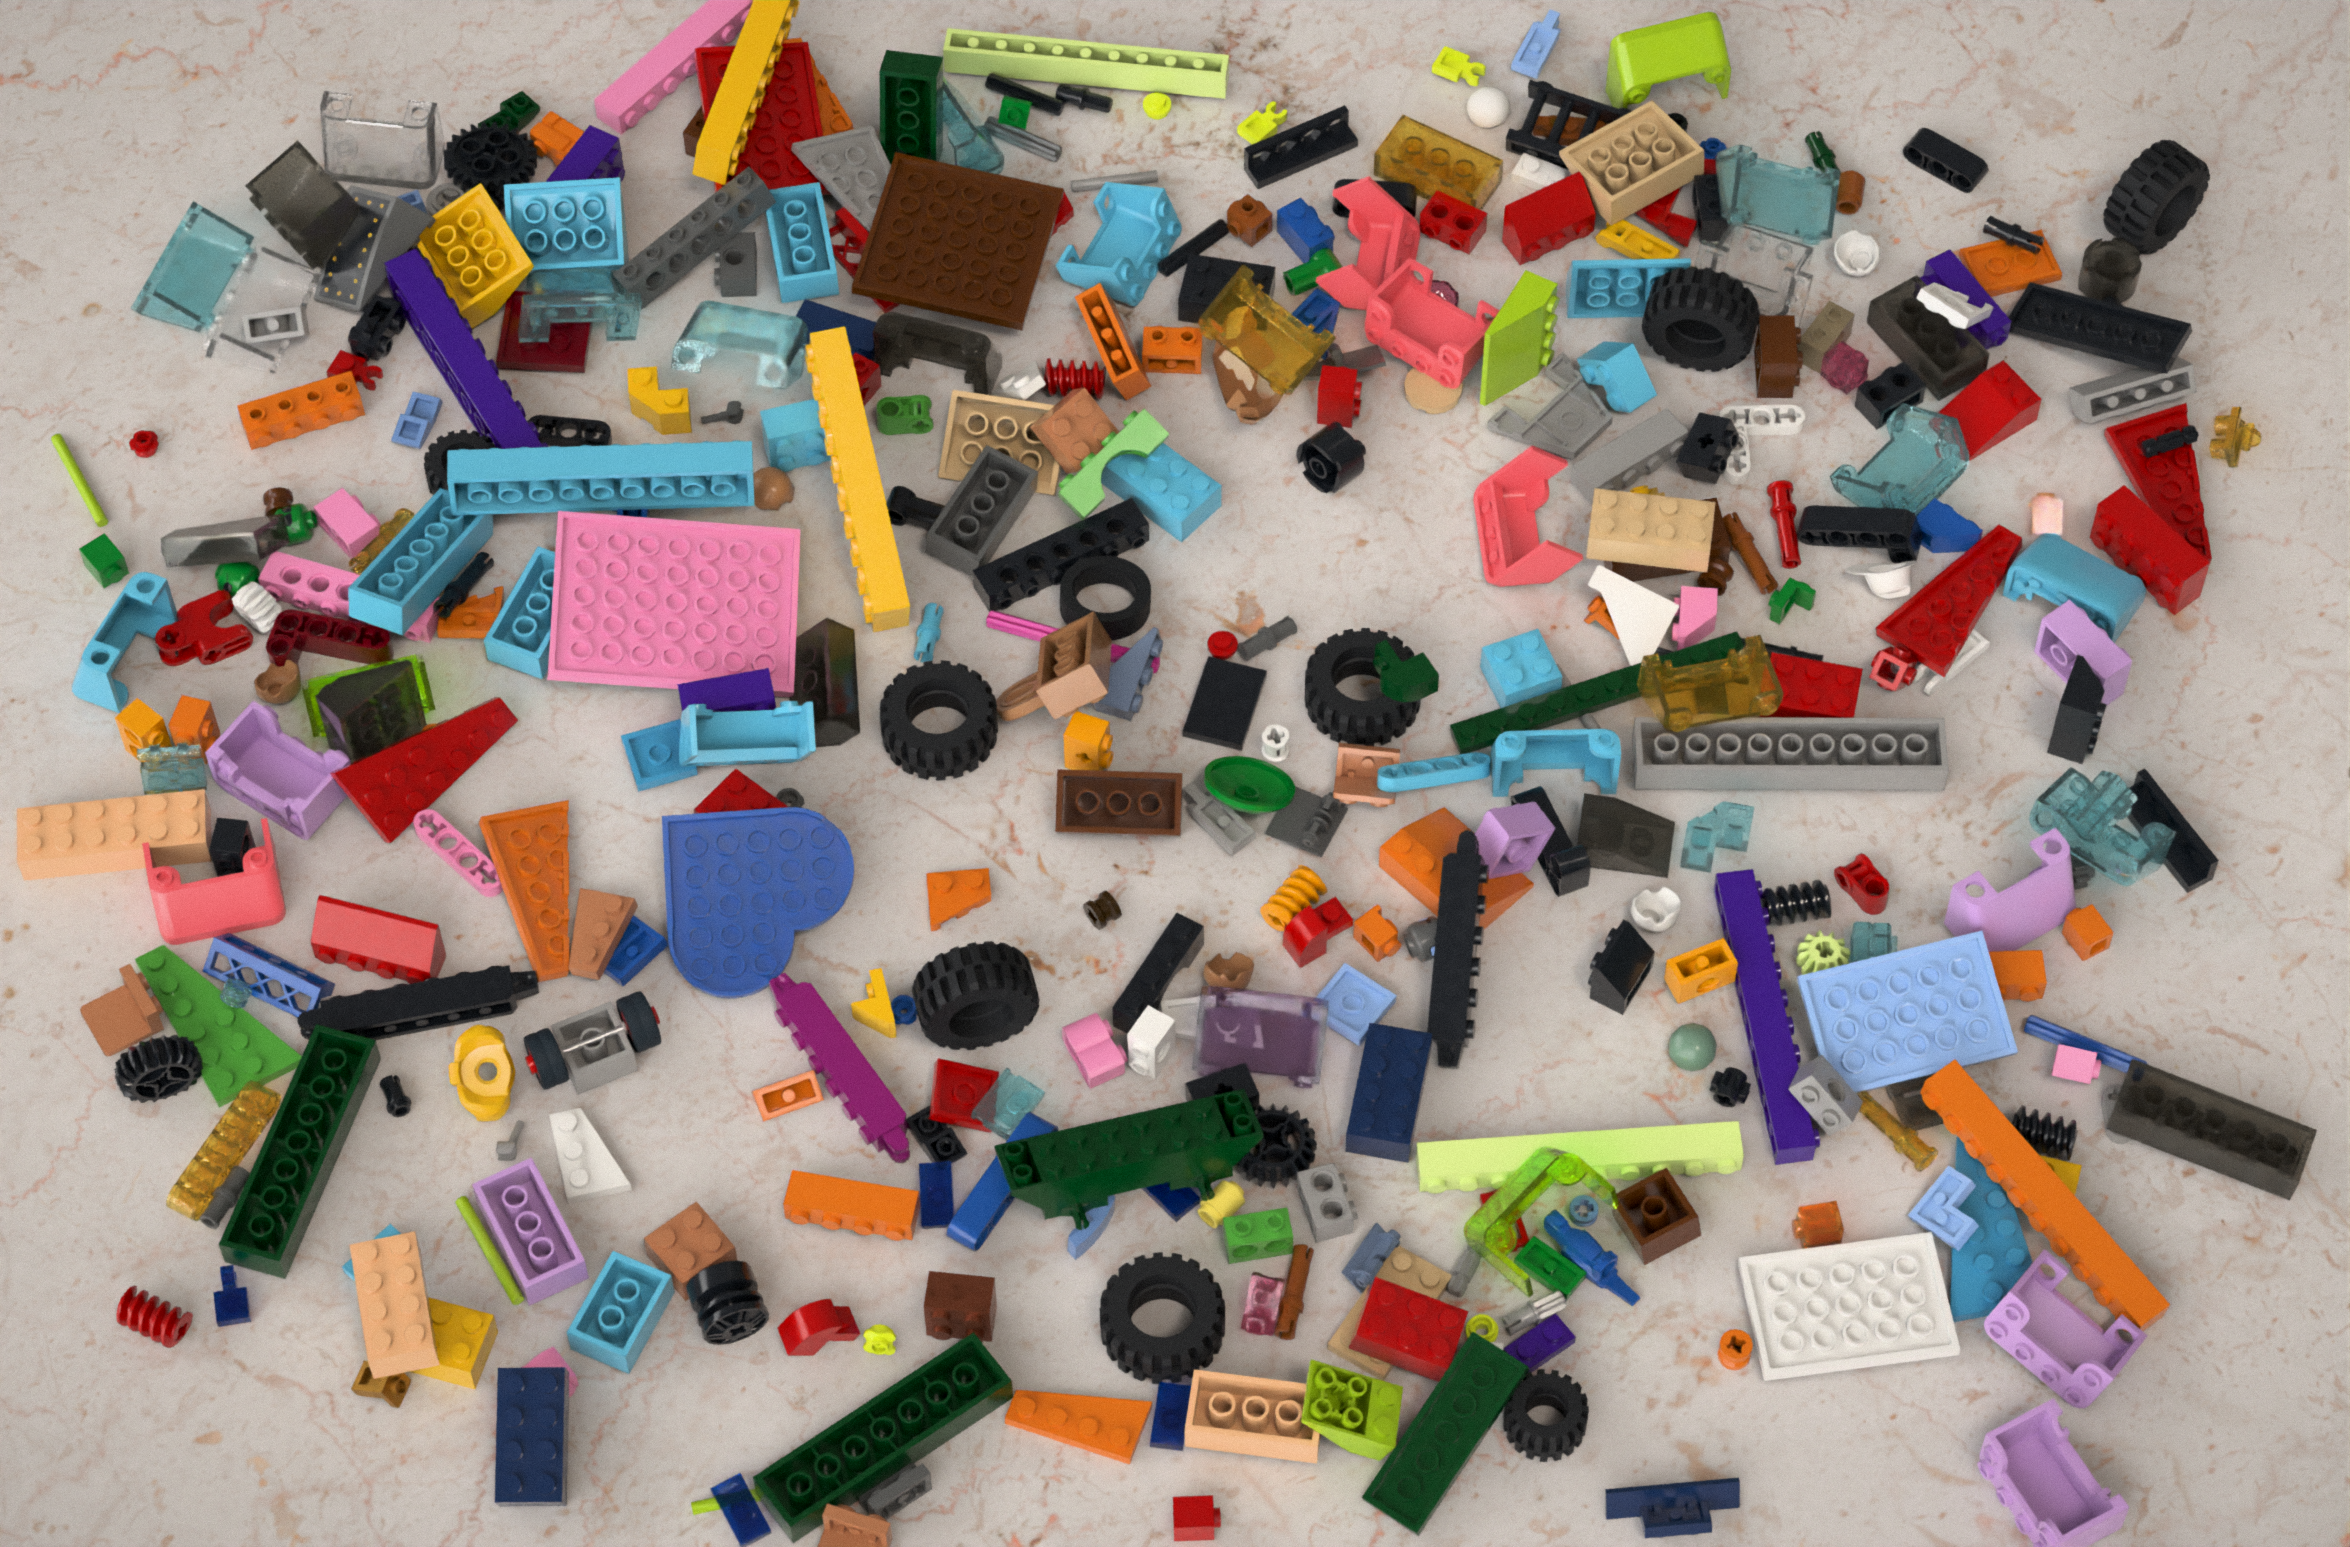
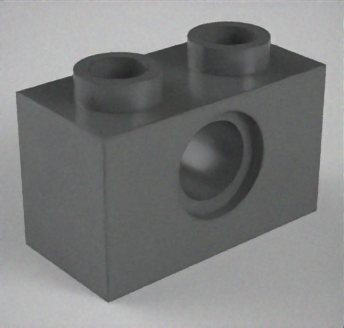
M740 232L715 251V262H720V268H714L715 286H720L722 297L757 296V244L755 232Z

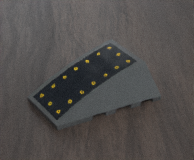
M351 185L342 194L319 274L314 295L315 301L362 313L364 306L369 304L374 295H377L386 284L384 279L387 277L384 263L405 254L410 247L414 249L421 240L419 235L426 227L431 228L436 221L435 218L398 197Z

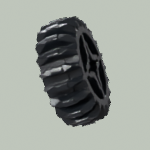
M162 1035L156 1039L151 1037L149 1041H140L136 1047L130 1046L128 1052L120 1055V1059L115 1062V1079L124 1097H129L131 1101L139 1100L141 1103H145L148 1100H152L155 1103L159 1099H167L170 1096H177V1093L181 1091H188V1087L196 1084L197 1079L202 1076L203 1061L198 1048L187 1037L179 1038L177 1035H172L171 1037Z
M1272 1103L1270 1110L1265 1111L1259 1105L1255 1115L1263 1131V1138L1255 1145L1258 1149V1155L1255 1157L1249 1151L1237 1163L1239 1174L1246 1172L1248 1182L1258 1178V1185L1260 1187L1265 1181L1270 1182L1273 1189L1278 1181H1281L1287 1187L1289 1178L1297 1181V1172L1310 1169V1163L1315 1161L1314 1152L1317 1150V1142L1314 1140L1315 1131L1313 1128H1309L1307 1118L1300 1119L1298 1110L1289 1114L1287 1105L1280 1111L1276 1110V1106ZM1289 1135L1293 1136L1299 1145L1297 1151L1292 1149L1291 1144L1288 1143Z

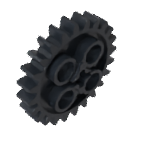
M482 122L481 128L471 124V131L468 132L465 129H460V136L453 134L452 142L446 143L444 170H447L448 178H453L454 185L462 183L463 191L470 187L473 189L481 183L488 194L490 191H494L496 196H499L500 190L504 189L505 184L529 183V176L535 175L537 148H534L533 140H528L527 133L519 135L518 127L510 131L508 130V124L498 128L497 122H494L491 127H487L486 123Z

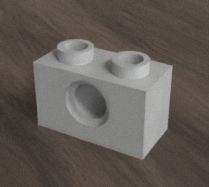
M305 306L242 315L246 344L310 335Z
M1823 1055L1800 1067L1788 1088L1829 1136L1853 1123L1863 1103L1860 1097Z

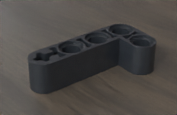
M1807 506L1803 509L1797 531L1799 541L1812 546L1887 549L1893 563L1917 561L1922 543V533L1917 517L1911 511L1899 508Z
M1538 786L1511 796V806L1518 803L1536 802L1556 828L1537 858L1555 894L1560 897L1588 887L1591 870L1588 854L1582 844L1573 846L1544 789Z

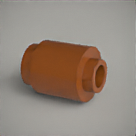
M1849 170L1837 176L1834 204L1836 205V210L1842 214H1855L1863 203L1866 181L1856 171Z

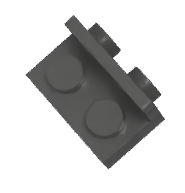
M910 1463L860 1496L859 1503L868 1515L876 1514L887 1520L932 1490L931 1473L923 1463L918 1467L914 1463Z

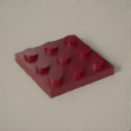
M514 291L506 301L496 359L497 368L585 373L596 307L595 295Z

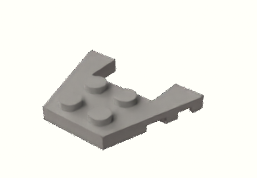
M1562 352L1546 367L1545 375L1562 386L1564 390L1530 422L1505 405L1488 421V429L1574 460L1612 424L1613 417L1594 391H1590L1583 382V376L1572 367L1569 357Z

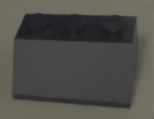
M2077 655L2059 704L2047 750L2048 754L2079 764H2083L2086 753L2093 754L2107 704L2102 703L2105 690L2083 656Z

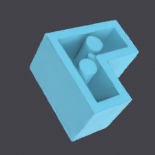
M1604 341L1577 358L1581 367L1580 374L1583 376V379L1589 385L1604 386L1607 393V402L1617 412L1630 413L1657 396L1633 343Z

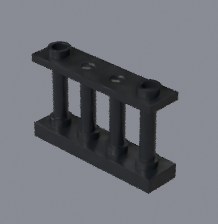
M1530 80L1528 83V97L1534 100L1522 128L1519 130L1509 129L1506 136V151L1521 156L1523 153L1568 170L1559 156V151L1566 147L1560 145L1559 140L1571 112L1587 117L1578 138L1579 141L1594 132L1598 120L1610 124L1630 113L1631 110L1627 108L1618 109L1554 88L1545 81L1536 82ZM1544 103L1559 107L1560 110L1549 137L1541 139L1533 136L1532 132Z

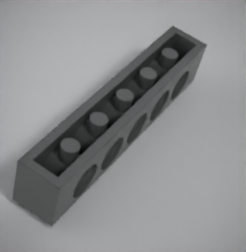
M748 166L612 275L629 299L642 310L774 205L776 201L764 181Z

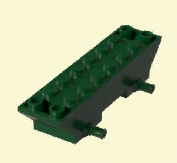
M1240 1089L994 1145V1149L1012 1196L1040 1208L1045 1220L1059 1216H1072L1076 1228L1082 1230V1226L1084 1229L1089 1226L1085 1213L1094 1208L1107 1206L1108 1196L1168 1183L1171 1191L1185 1187H1197L1203 1201H1207V1196L1209 1200L1213 1199L1215 1193L1210 1184L1219 1179L1232 1177L1233 1167L1263 1138V1131L1245 1089Z

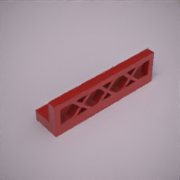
M843 207L835 212L836 225L829 229L830 238L838 233H841L846 238L845 246L832 244L834 258L854 279L859 263H849L846 260L847 253H855L862 256L869 233ZM871 298L885 314L900 305Z

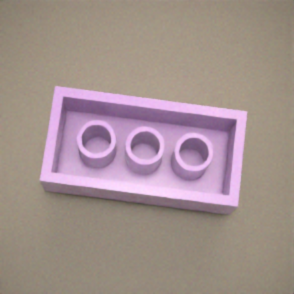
M532 1157L472 1184L476 1202L529 1306L589 1279L585 1260Z

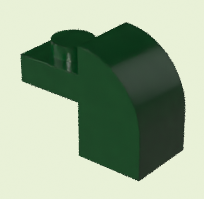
M1387 640L1375 645L1373 664L1380 675V690L1384 695L1399 702H1415L1438 691L1439 674L1424 652L1401 662Z

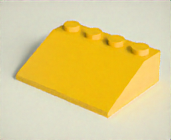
M481 183L434 214L432 217L435 218V223L431 228L426 227L419 235L421 240L417 244L423 256L427 257L437 278L440 277L448 296L455 300L461 316L468 320L472 329L497 313L534 267Z

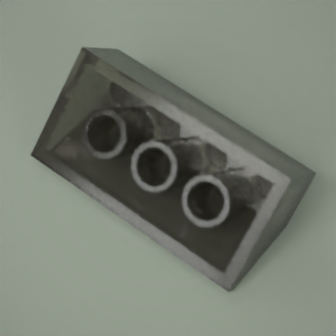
M825 618L796 637L794 695L789 697V701H798L799 706L813 701L816 747L840 746L860 733L854 629L829 618Z

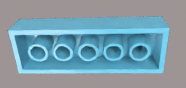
M440 488L348 588L349 616L403 636L493 535V514L452 515L449 491Z

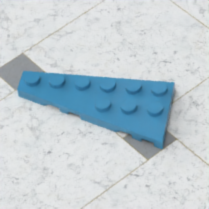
M1958 1136L1956 1137L1955 1170L1972 1180L1976 1185L1958 1210L1975 1220L1979 1227L1959 1251L1951 1247L1949 1297L1954 1322L1988 1316L2033 1263L2015 1207L2008 1199L2007 1192L1999 1183H1995L1989 1178L1985 1170L1986 1168L1978 1159H1974L1968 1154L1964 1143Z

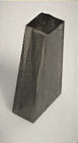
M283 514L177 529L160 538L161 552L165 557L167 567L261 561L290 543Z

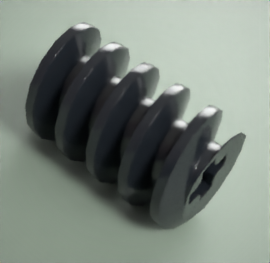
M1814 880L1812 886L1808 882H1802L1799 888L1795 884H1790L1787 891L1783 886L1776 887L1775 893L1771 888H1766L1763 891L1762 904L1768 910L1769 926L1772 918L1775 919L1778 926H1782L1784 916H1787L1790 924H1794L1796 914H1799L1802 922H1806L1808 912H1811L1814 919L1818 920L1820 910L1824 911L1827 918H1831L1830 893L1826 884L1823 885L1820 880Z
M2021 1105L2014 1114L2012 1125L2025 1140H2029V1144L2033 1149L2039 1143H2042L2043 1154H2046L2051 1147H2054L2055 1157L2059 1158L2063 1151L2066 1150L2068 1161H2070L2078 1133L2076 1120L2072 1119L2068 1126L2065 1127L2063 1116H2059L2055 1123H2052L2051 1113L2047 1112L2040 1120L2038 1109H2034L2029 1116H2026V1107Z

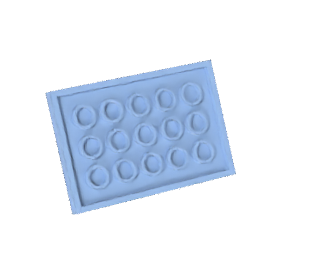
M1983 931L1797 977L1818 1055L1824 1056L1856 1094L1932 1076L1953 1060H1956L1964 1068L2018 1053Z

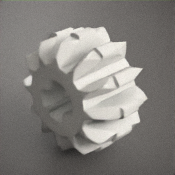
M250 582L236 592L237 594L232 598V602L240 616L253 629L260 633H265L272 629L277 616L283 610L276 602V599L263 586L258 585L256 582Z

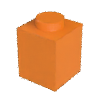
M2093 904L2083 909L2075 908L2065 917L2062 929L2063 936L2082 961L2108 949L2114 933Z

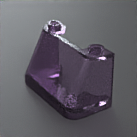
M1202 986L1192 1070H1197L1200 1076H1207L1246 1063L1249 1072L1288 1076V1079L1294 1081V1086L1313 1088V1084H1320L1329 1001L1310 996L1222 986Z

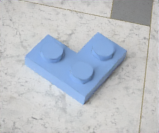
M1948 1165L1908 1216L1913 1222L1928 1232H1932L1933 1235L1959 1251L1979 1227L1975 1220L1958 1210L1976 1185L1972 1180Z

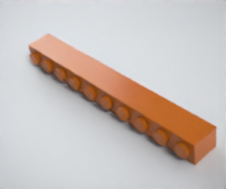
M1953 1060L1926 1079L1920 1092L1926 1106L1931 1110H1935L1940 1115L1947 1130L1952 1134H1956L1961 1139L1968 1154L1981 1162L1986 1168L1985 1170L1989 1178L2002 1186L2007 1192L2010 1202L2015 1207H2020L2028 1216L2031 1226L2037 1232H2042L2050 1241L2052 1250L2070 1264L2072 1272L2078 1280L2085 1282L2091 1288L2097 1302L2107 1307L2115 1316V1320L2123 1314L2142 1331L2161 1319L2170 1306L2169 1302L1956 1060Z

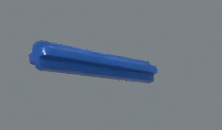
M2030 1015L2024 1027L2026 1033L2056 1045L2061 1044L2096 1052V1059L2101 1060L2102 1064L2126 1074L2141 1078L2146 1070L2147 1062L2035 1015Z

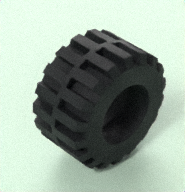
M460 430V433L451 431L448 432L446 437L442 435L438 437L437 443H431L428 447L429 452H426L424 456V469L430 494L434 495L440 488L448 490V450L496 448L494 443H490L489 438L485 435L480 437L477 431H472L471 433H467V430Z
M1545 1369L1537 1370V1375L1534 1376L1531 1372H1528L1504 1409L1503 1427L1504 1431H1507V1440L1509 1443L1515 1442L1514 1449L1518 1453H1521L1523 1450L1526 1451V1458L1533 1460L1534 1456L1540 1457V1462H1547L1548 1457H1553L1554 1461L1561 1460L1562 1453H1565L1567 1456L1571 1455L1574 1451V1446L1579 1447L1583 1436H1585L1589 1413L1586 1394H1581L1582 1387L1578 1382L1571 1384L1572 1377L1567 1374L1564 1377H1560L1557 1370H1552L1551 1374H1545ZM1537 1406H1550L1557 1409L1564 1419L1555 1425L1546 1426L1533 1421L1527 1413Z

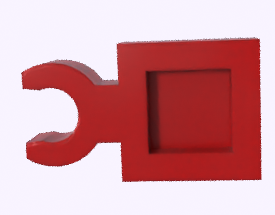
M343 350L339 351L326 371L328 378L351 371L356 384L361 382L366 389L372 391L376 389V384L370 378L377 377L382 379L384 377L380 367L368 366L365 358Z

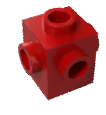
M1898 645L1879 650L1871 663L1873 669L1869 678L1875 680L1877 685L1891 692L1898 691L1906 685L1910 686L1914 681L1918 671L1915 669L1918 660L1911 657V652L1908 649ZM1894 664L1900 666L1899 671L1895 670Z

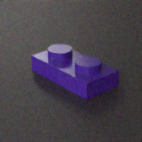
M1555 1313L1506 1346L1503 1351L1527 1365L1530 1369L1528 1372L1532 1373L1573 1345L1576 1341V1336Z

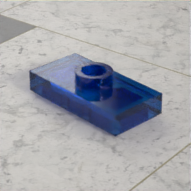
M952 1162L920 1163L922 1228H946L955 1216Z
M1168 1183L1141 1188L1176 1222L1200 1203V1197L1190 1187L1171 1191Z
M1159 1382L1150 1447L1183 1451L1191 1386Z
M741 1473L710 1488L740 1547H746L772 1533Z

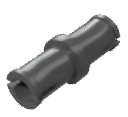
M1286 616L1270 627L1264 626L1258 629V634L1237 645L1238 652L1243 659L1249 661L1252 657L1266 649L1272 650L1276 648L1278 642L1297 633V626L1292 618Z
M234 1165L221 1187H216L212 1193L214 1198L200 1216L201 1222L204 1225L217 1229L229 1208H233L238 1202L237 1196L246 1184L250 1174L246 1169Z

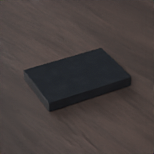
M1208 656L1183 729V737L1242 751L1267 678V670Z

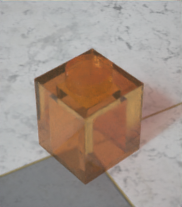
M1837 1201L1798 1207L1796 1219L1792 1220V1231L1794 1238L1800 1239L1802 1249L1841 1244L1844 1227Z

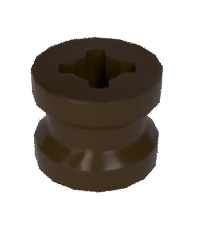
M1108 891L1101 892L1095 901L1089 900L1083 904L1088 919L1098 930L1106 927L1108 921L1117 920L1122 916L1118 903Z

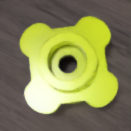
M878 1324L864 1331L863 1336L866 1338V1342L863 1345V1349L866 1352L877 1355H892L895 1353L896 1347L893 1345V1342L896 1340V1335L890 1327Z

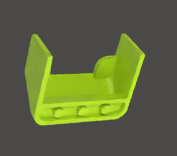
M1704 12L1623 32L1615 36L1610 43L1605 88L1612 106L1618 109H1628V105L1639 104L1650 94L1651 85L1702 73L1707 83L1716 85L1722 99L1728 98L1731 66L1722 24L1717 14L1714 12Z

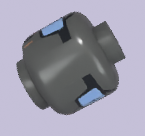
M1430 916L1408 926L1407 934L1403 936L1412 958L1417 957L1421 962L1434 959L1437 929L1436 917Z

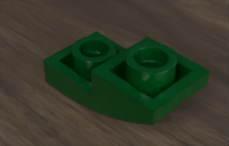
M521 91L501 102L500 112L482 122H485L487 127H491L494 122H497L498 128L508 124V130L511 131L518 127L520 132L540 112V106ZM482 122L478 123V128H481Z

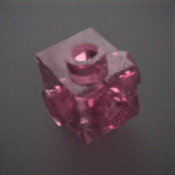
M1841 341L1823 357L1820 375L1832 387L1840 389L1847 395L1855 387L1859 388L1867 380L1869 360L1862 352L1853 349L1844 341Z

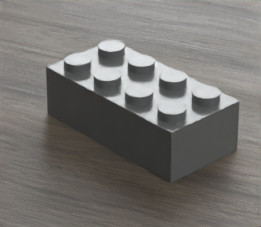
M986 445L926 534L925 552L973 577L972 570L989 563L1037 490L1038 471Z

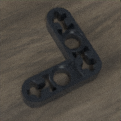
M536 415L527 421H532L537 431L539 427H544L539 433L538 439L541 444L546 442L548 446H607L612 443L609 425L600 420ZM567 428L577 431L572 437L561 435L562 431ZM597 433H603L599 438H594L597 436Z

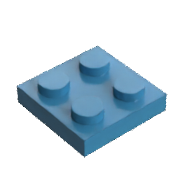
M680 719L621 735L622 744L638 792L698 775L696 766L685 767L680 766L679 763Z

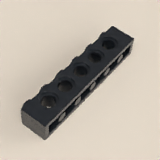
M1130 498L972 570L973 587L989 612L991 610L1006 609L1014 602L1025 597L1035 596L1039 591L1049 586L1059 585L1065 572L1081 560L1095 556L1117 557L1119 554L1132 548L1137 549L1149 541V523L1134 500Z

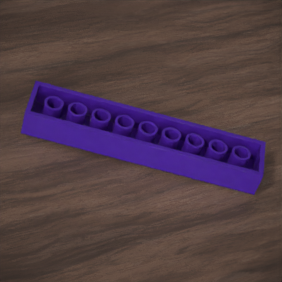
M413 249L385 262L392 298L401 303L406 321L475 430L479 432L480 437L483 435L487 436L490 443L493 442L496 448L548 447L546 442L541 444L539 441V433L534 423L526 421V414L519 400L514 402L512 399V391L507 381L499 379V371L495 362L492 359L487 360L485 357L486 352L480 339L474 340L468 320L466 318L461 319L458 315L460 312L455 300L452 297L447 298L446 288L440 277L435 279L432 273L434 271L428 258H422L417 249Z

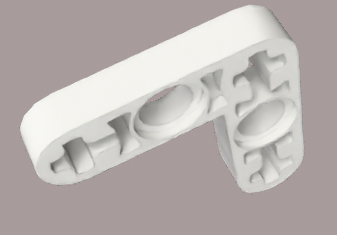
M1789 404L1728 406L1722 409L1720 417L1734 418V422H1736L1734 426L1739 434L1738 442L1742 444V448L1732 449L1727 460V467L1723 473L1724 479L1735 485L1743 484L1748 480L1751 467L1748 436L1793 435L1801 432L1805 420V413L1802 408ZM1765 416L1770 422L1760 425L1754 421V418ZM1745 417H1749L1748 424H1745ZM1775 417H1778L1779 423H1775ZM1787 417H1793L1795 422H1790ZM1734 460H1738V468L1741 472H1735L1733 468Z

